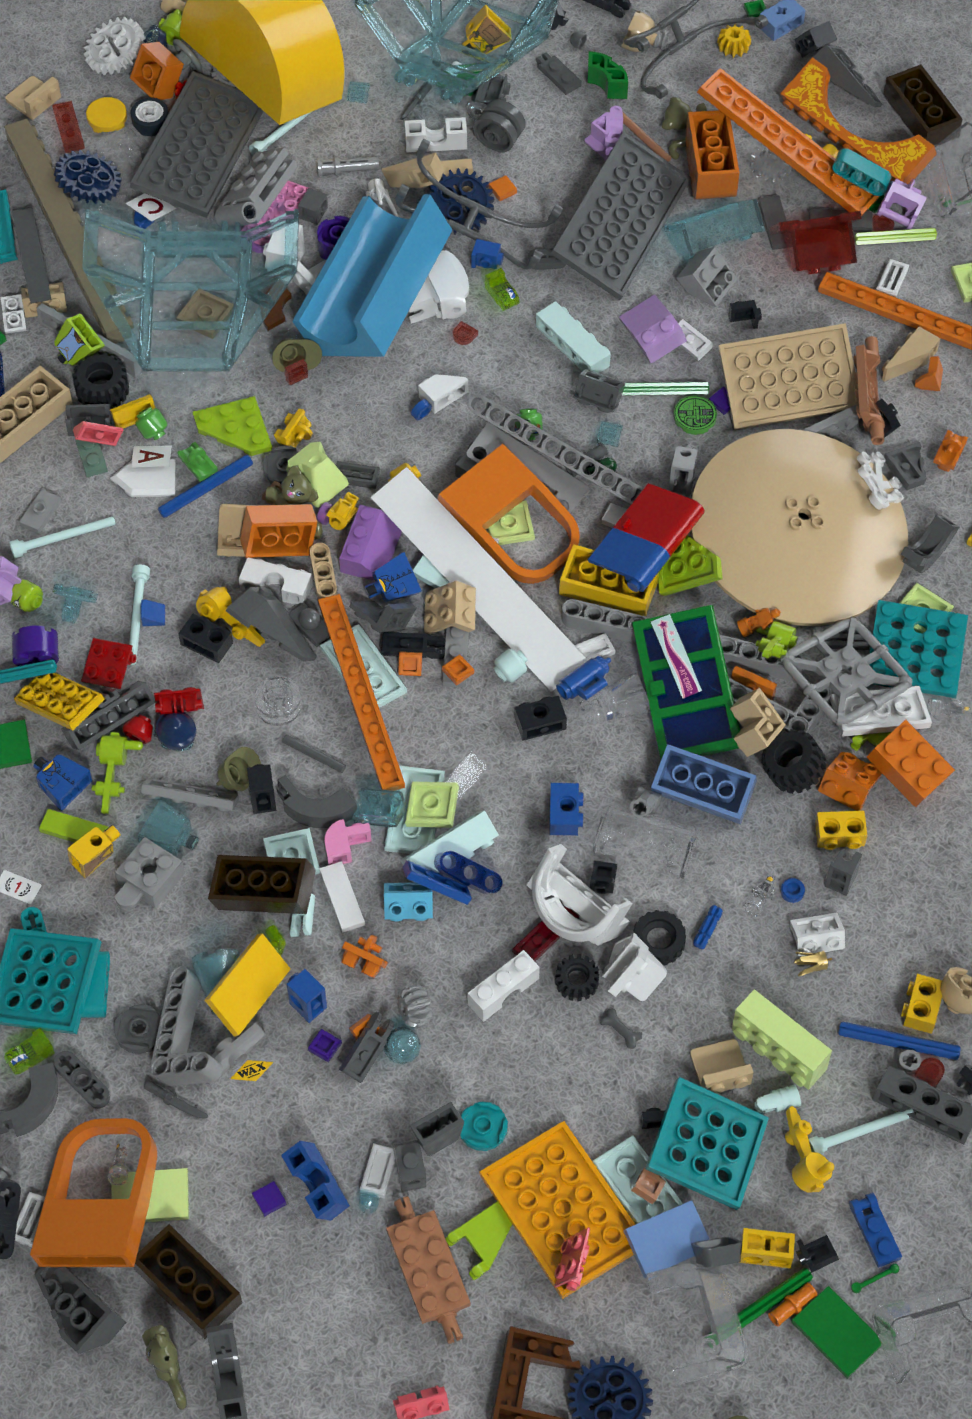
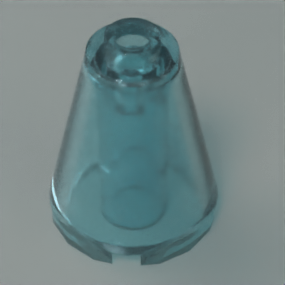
M218 949L213 954L208 955L207 951L192 957V966L205 998L239 958L240 955L237 949ZM210 1008L212 1015H216Z

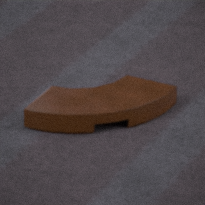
M280 280L266 291L261 302V317L267 331L286 322L283 308L286 302L292 298V294Z

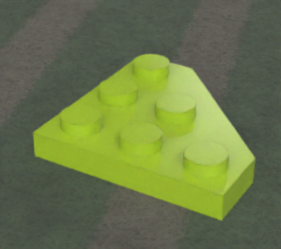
M255 396L192 412L199 434L211 436L217 439L218 442L232 448L241 449L250 456L272 451V444Z
M687 535L659 571V593L667 596L721 580V558Z

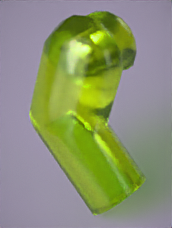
M271 925L265 930V933L271 940L272 946L281 956L285 949L286 941L276 926Z

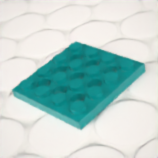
M878 600L872 635L881 645H885L889 649L888 652L912 678V686H920L922 693L956 699L968 615ZM898 621L902 623L903 628L895 629L891 623ZM919 624L926 629V631L924 633H918L914 630V626ZM944 629L948 632V636L941 637L936 631ZM896 641L900 644V648L892 649L888 643ZM919 645L923 651L915 653L911 650V646ZM870 647V653L874 652L875 650ZM935 649H942L946 655L938 657L933 651ZM882 658L869 664L876 673L898 677L892 669L885 666L886 662ZM916 665L920 671L912 673L908 670V666ZM932 669H939L943 675L935 677L930 671ZM873 683L874 685H880V686H886V687H892V688H894L893 686H888V685Z
M10 928L0 963V1025L77 1035L102 942L98 938ZM32 950L31 958L23 960L24 953ZM49 953H54V959L49 963H45V957ZM76 955V962L71 966H67L68 958ZM21 973H26L25 980L22 983H17V977ZM43 976H48L47 983L43 986H39L38 982L40 978ZM66 978H70L69 986L61 989V982ZM15 996H19V1003L16 1006L11 1007V999ZM36 999H42L41 1006L37 1009H32L33 1002ZM63 1001V1009L59 1012H54L55 1005Z
M679 1077L675 1081L646 1170L738 1210L741 1207L769 1117ZM694 1105L698 1110V1116H691L687 1111V1106ZM711 1115H716L720 1119V1127L711 1124ZM733 1125H738L742 1128V1137H738L733 1133ZM680 1127H685L690 1131V1139H685L681 1136ZM703 1137H708L712 1140L713 1149L704 1147L702 1143ZM727 1147L735 1151L736 1158L734 1160L726 1156L725 1149ZM674 1149L682 1153L683 1160L681 1162L673 1158L672 1151ZM696 1160H701L705 1163V1172H700L696 1169ZM719 1170H724L728 1174V1182H723L718 1178Z

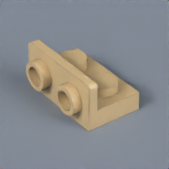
M63 282L48 284L52 300L32 304L30 303L28 289L21 288L25 317L38 316L37 307L42 303L50 308H54L59 313L67 312Z

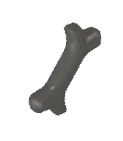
M608 1009L607 1016L601 1018V1025L612 1026L625 1038L627 1048L634 1049L636 1041L642 1039V1032H633L617 1018L615 1009Z

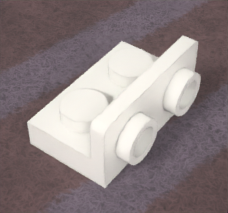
M838 913L790 920V928L796 940L797 952L817 953L845 948V929Z

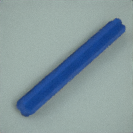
M244 455L158 508L160 515L163 518L168 517L253 465L252 459L249 455Z
M844 1021L840 1023L838 1030L840 1036L914 1050L953 1060H958L961 1051L958 1045Z

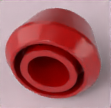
M143 715L134 716L123 725V733L131 740L147 744L152 740L153 726L150 724L151 720Z

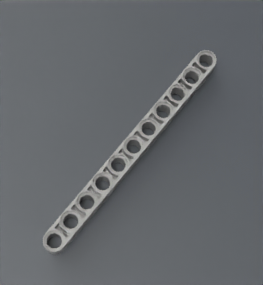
M474 394L468 399L467 407L476 416L631 505L644 489L480 394ZM478 400H483L484 405L482 409L475 410V403ZM496 411H501V419L493 421V414ZM519 421L521 424L520 429L512 432L511 425ZM533 432H538L539 439L536 442H530V435ZM551 443H557L558 449L554 453L548 452V447ZM572 453L576 454V461L573 464H567V456ZM589 464H594L595 472L587 475L585 473L586 467ZM608 475H613L614 482L612 485H604V478ZM626 486H632L633 493L628 497L623 496V489Z
M575 599L567 600L562 606V622L565 626L598 635L606 633L610 638L634 644L637 643L632 622L649 619V617ZM674 624L680 639L685 640L682 641L686 653L713 648L709 632ZM654 629L643 630L646 646L662 650ZM720 635L722 649L729 651H723L726 666L733 668L738 666L753 673L791 682L795 681L780 663L779 658L774 656L768 659L762 657V652H759L758 646H755L756 643ZM798 655V656L795 657V658L803 659V657H802L801 655ZM715 658L708 659V660H704V661L716 663ZM797 668L799 672L802 674L803 669Z

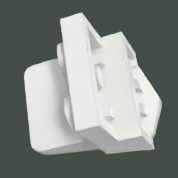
M635 933L615 943L609 963L604 968L602 977L610 982L608 992L615 997L620 991L625 992L627 990L638 1000L645 1001L666 977L667 970Z

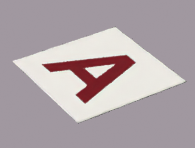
M134 446L131 467H169L172 446Z

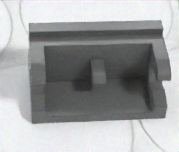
M110 404L66 405L68 436H74L73 428L82 421L112 426Z
M842 849L835 861L831 862L825 887L847 896L857 876L862 854L856 851L852 856V860L845 861L843 856L846 849Z

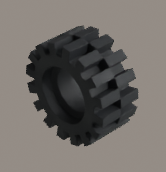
M573 954L569 955L568 960L563 958L562 964L559 963L557 965L555 984L557 985L558 992H562L564 998L569 996L571 1001L577 998V1002L582 1001V997H585V1000L590 998V994L594 995L599 985L598 966L595 967V961L589 962L588 956L582 959L581 954H577V958H574ZM573 971H581L586 975L587 980L581 985H574L568 980V975Z

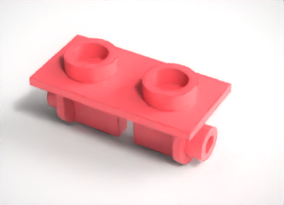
M436 1385L435 1387L421 1390L422 1398L417 1399L415 1392L397 1396V1399L393 1400L397 1419H419L450 1410L444 1386L439 1387Z

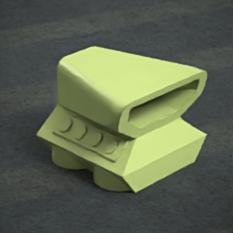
M321 442L308 444L288 460L287 472L292 466H298L302 474L310 481L312 489L318 493L319 498L311 502L317 508H320L323 503L328 502L349 484L347 478L326 455Z

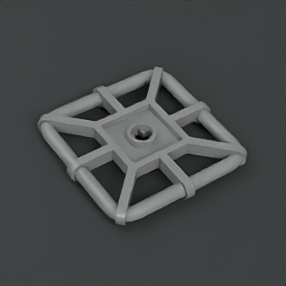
M854 617L843 620L820 633L812 634L810 639L789 649L786 656L782 655L780 663L784 666L785 670L804 690V695L807 698H811L837 726L851 723L872 710L877 711L882 707V704L904 693L912 686V678L888 652L889 649L885 645H881L871 632ZM848 628L846 646L834 652L826 644L825 640ZM855 630L875 650L863 658L853 648ZM814 646L825 656L824 659L818 662L795 658ZM882 658L898 677L876 673L869 664ZM797 668L816 672L822 681L815 685L810 684ZM843 669L850 671V675L847 673L842 674L841 672ZM877 683L893 686L894 688L877 697L873 696L866 687ZM830 687L838 696L837 713L822 698L819 692ZM858 693L866 703L844 715L846 698Z

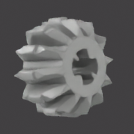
M421 985L399 990L397 1006L407 1027H420L429 1023L432 1017V1007L424 988Z

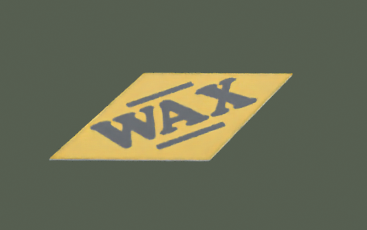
M247 1060L230 1079L257 1081L273 1062Z

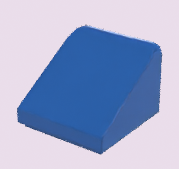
M141 600L142 625L165 626V604Z

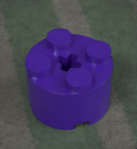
M334 216V219L328 220L327 218L320 223L317 229L318 251L322 259H328L350 218Z
M33 625L19 628V633L17 634L15 632L12 633V661L16 666L47 660H55V663H58V633L56 630L51 628L50 632L45 630V626Z

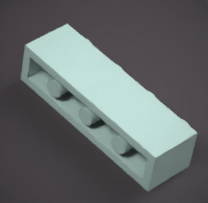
M555 301L536 314V327L582 372L587 369L599 374L610 366L611 354L608 348L602 346L592 333H588L580 321L575 320L565 307H561Z
M480 811L400 861L404 865L406 860H409L436 873L442 871L444 874L455 868L454 863L458 860L466 861L475 855L474 850L479 847L485 849L494 843L493 839L499 836L486 812Z

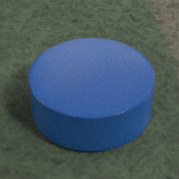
M423 399L414 406L411 415L416 420H421L429 414L432 405L426 399Z
M795 878L785 880L781 886L782 898L790 903L802 900L805 893L804 884Z

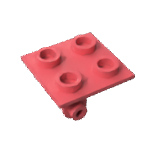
M586 1228L564 1240L561 1246V1253L563 1254L561 1263L558 1264L555 1270L556 1282L554 1287L557 1288L567 1284L566 1288L568 1290L576 1291L577 1287L580 1286L583 1275L580 1272L584 1271L581 1265H585L589 1250L587 1240L590 1228Z

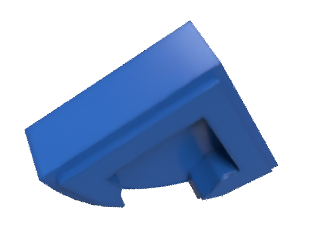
M135 210L134 225L137 231L141 233L154 221H150Z

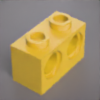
M865 811L817 812L815 828L818 848H825L826 850H833L838 847L858 849L861 846H865L867 840ZM849 829L856 830L857 833H852ZM825 830H831L834 833L828 834L825 832Z
M917 973L915 982H909L906 995L911 997L909 1003L904 1002L901 1013V1017H905L903 1026L932 1034L942 999V980ZM920 990H926L930 995H923ZM920 1011L925 1016L919 1017L914 1012Z
M743 1228L741 1236V1262L739 1263L791 1268L794 1258L795 1234Z

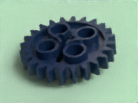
M79 150L78 154L74 151H71L70 155L64 153V157H59V161L56 162L54 176H56L55 182H59L58 188H64L63 193L70 192V198L77 196L79 202L85 199L87 204L89 200H92L94 204H97L98 200L102 203H105L106 199L111 201L112 196L116 197L117 192H119L122 178H120L121 173L116 171L117 166H111L112 161L106 162L105 156L99 158L98 153L91 155L89 150H87L86 154H83L81 150Z
M457 168L456 174H453L451 169L449 170V176L442 174V181L440 180L439 183L457 194L453 187L456 185L459 190V196L462 195L494 210V205L490 204L494 202V197L490 196L493 190L487 189L489 182L482 183L483 176L476 178V171L469 175L468 169L461 173L460 169ZM431 185L430 190L433 193L428 194L432 196L443 216L448 220L451 219L464 225L466 218L463 214L462 205L454 198H444L442 196L444 192ZM469 186L472 188V191L464 192L462 188ZM464 206V210L468 216L470 209ZM456 211L460 215L454 218L449 213ZM478 213L471 229L473 230V227L480 230V223L486 225V216Z
M601 1356L600 1364L598 1365L591 1359L590 1369L582 1365L581 1372L583 1375L575 1373L574 1379L577 1383L569 1384V1388L574 1391L568 1393L567 1396L568 1400L574 1401L568 1404V1410L575 1411L571 1419H598L597 1415L601 1412L610 1414L611 1419H645L643 1416L651 1415V1410L647 1407L653 1405V1399L647 1398L652 1395V1389L644 1388L648 1385L649 1379H640L643 1371L641 1369L634 1372L633 1362L628 1367L624 1366L625 1358H622L618 1364L615 1363L614 1356H611L610 1362L607 1363L604 1357ZM617 1377L622 1380L623 1384L615 1387L609 1383V1380ZM591 1388L596 1389L599 1392V1396L590 1398L585 1392ZM631 1389V1392L623 1393L624 1390ZM609 1395L610 1398L615 1397V1402L605 1401L606 1396ZM631 1401L635 1408L625 1410L622 1408L621 1403ZM597 1406L596 1409L589 1410V1407Z

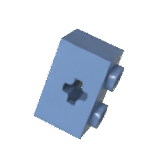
M781 0L776 5L760 13V15H764L768 19V25L761 30L770 39L775 41L804 24L805 9L795 0Z

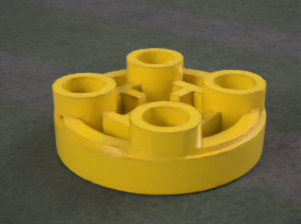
M103 97L96 99L86 110L87 122L96 133L122 130L127 120L126 107L123 102L116 98Z

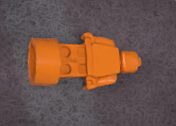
M768 608L755 610L756 615L737 621L738 628L744 637L753 634V631L760 627L764 631L773 623V618L780 616L781 611L777 608L771 611Z

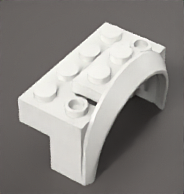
M562 844L548 848L526 885L532 890L535 908L545 925L564 939L576 942L590 941L596 945L621 936L630 922L625 918V915L633 903L627 898H623L619 905L614 904L611 906L559 863L567 851ZM548 896H554L551 899L545 900V898ZM564 906L578 913L582 921L572 916Z

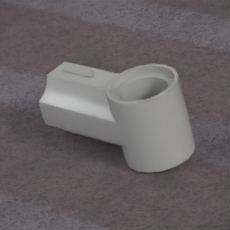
M639 786L629 807L633 816L641 819L650 813L655 814L661 802L662 794Z

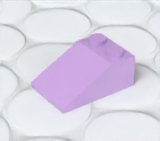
M655 294L619 317L650 363L655 362L687 341L680 325Z

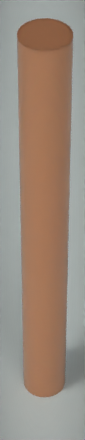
M623 112V124L653 152L669 162L672 157Z

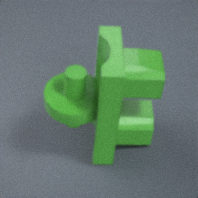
M196 442L192 443L187 449L177 452L178 457L199 482L218 471L217 466L206 455L205 450Z

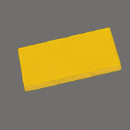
M57 673L35 677L14 698L19 706L72 731L105 700L101 693Z
M257 934L204 1001L233 1036H239L291 968L264 934Z

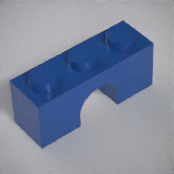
M300 1140L281 1155L292 1176L300 1178L307 1185L310 1194L305 1199L316 1219L331 1221L350 1207L315 1143Z

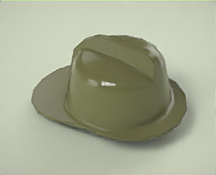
M287 338L280 341L276 348L273 349L272 361L276 369L281 372H303L318 366L322 359V350L318 343L313 340Z
M249 747L236 749L219 765L217 771L219 781L216 783L217 786L223 785L227 790L233 791L246 790L249 787L247 768L261 764L257 753Z

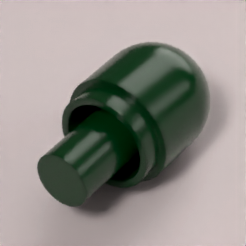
M607 457L597 461L614 472L617 469V463L613 458ZM595 465L587 468L588 475L595 472Z

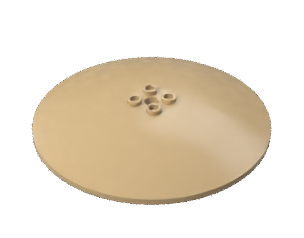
M795 429L767 430L738 439L726 446L710 460L697 480L691 499L703 506L705 513L690 532L692 539L721 558L722 579L715 581V583L727 595L748 610L755 612V610L768 608L771 611L777 608L781 613L779 617L773 618L774 621L791 625H832L851 617L855 618L870 610L878 603V600H882L897 581L904 566L902 562L904 556L901 553L905 547H908L907 522L901 502L889 503L887 508H882L881 510L876 509L869 500L872 491L858 473V469L862 465L858 462L857 456L861 453L836 439L810 431ZM870 462L869 465L873 470L874 464ZM882 474L883 481H888ZM892 487L884 491L887 494H890L894 489ZM805 513L809 519L802 520L798 514Z

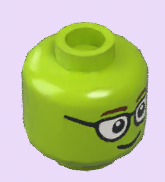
M24 579L21 580V583L13 585L12 605L24 612H32L41 606L43 592L38 585Z

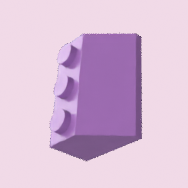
M364 505L359 506L339 558L341 573L375 581L372 573L392 560L402 531L382 510Z

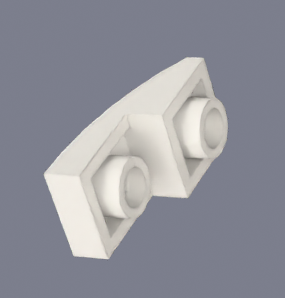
M22 295L1 297L5 334L27 331Z

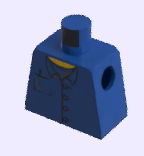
M405 552L372 573L375 582L364 586L369 599L381 594L384 602L417 595L422 591Z
M56 755L50 762L44 757H39L33 766L39 771L36 776L38 786L61 811L92 782L89 769L62 755Z

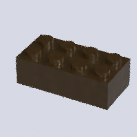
M922 64L886 77L883 94L914 136L919 134L933 145L959 136L962 117Z
M217 855L208 900L218 910L307 914L316 869L306 858Z
M170 1224L137 1253L134 1270L204 1339L207 1338L206 1328L220 1325L242 1304L240 1292Z

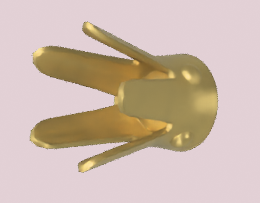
M824 951L817 953L795 952L796 954L810 956H802L800 959H796L794 963L797 965H814L798 974V976H803L813 971L827 970L828 961L832 960V958L827 959Z

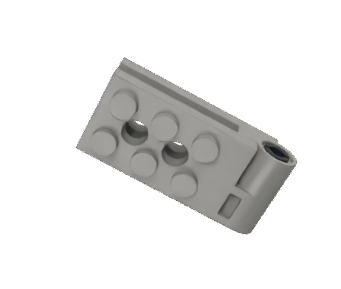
M284 147L272 148L264 152L259 151L252 156V161L242 170V175L232 184V189L216 210L215 219L220 227L233 228L259 223L298 167L294 159L284 161L289 154Z

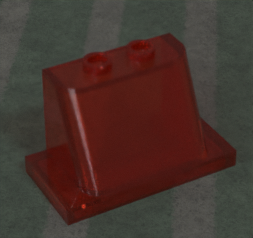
M861 211L804 221L779 222L770 227L771 235H784L794 273L808 271V275L821 273V269L828 268L829 272L841 270V266L857 263L852 223L862 219Z

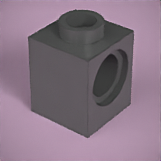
M308 188L298 204L299 219L318 225L328 208L327 194Z

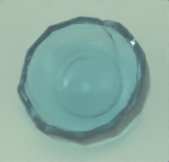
M397 1027L391 1030L383 1051L390 1061L403 1065L412 1062L419 1055L421 1042L412 1029Z

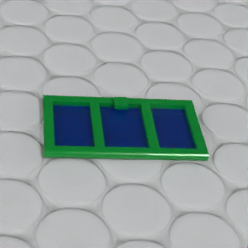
M713 605L670 614L702 690L683 699L651 624V621L667 615L632 622L660 760H662L667 744L700 756L739 749L734 737L740 732L738 720L730 710L734 705V699Z

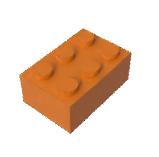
M312 504L246 506L240 537L245 557L310 556V548L313 545L317 527V519Z
M904 720L867 756L874 766L915 807L955 771L907 720Z

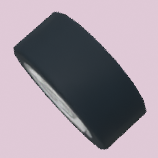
M150 97L137 101L132 106L130 112L133 129L143 136H156L169 114L167 105L162 100Z

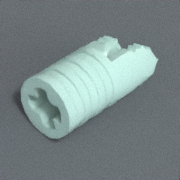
M312 893L307 914H292L291 937L299 936L301 922H303L302 929L304 934H312L315 895Z
M794 1084L789 1087L772 1090L770 1094L758 1097L756 1102H754L753 1109L763 1114L764 1112L771 1111L781 1112L791 1106L799 1107L801 1106V1099L798 1089Z

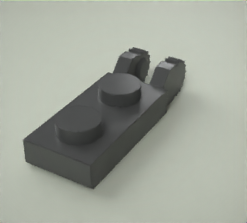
M377 1011L372 1014L367 1022V1027L363 1029L339 1068L340 1071L359 1083L365 1079L387 1043V1038L394 1027V1022L388 1019L380 1027L377 1035L375 1031L383 1018V1015Z

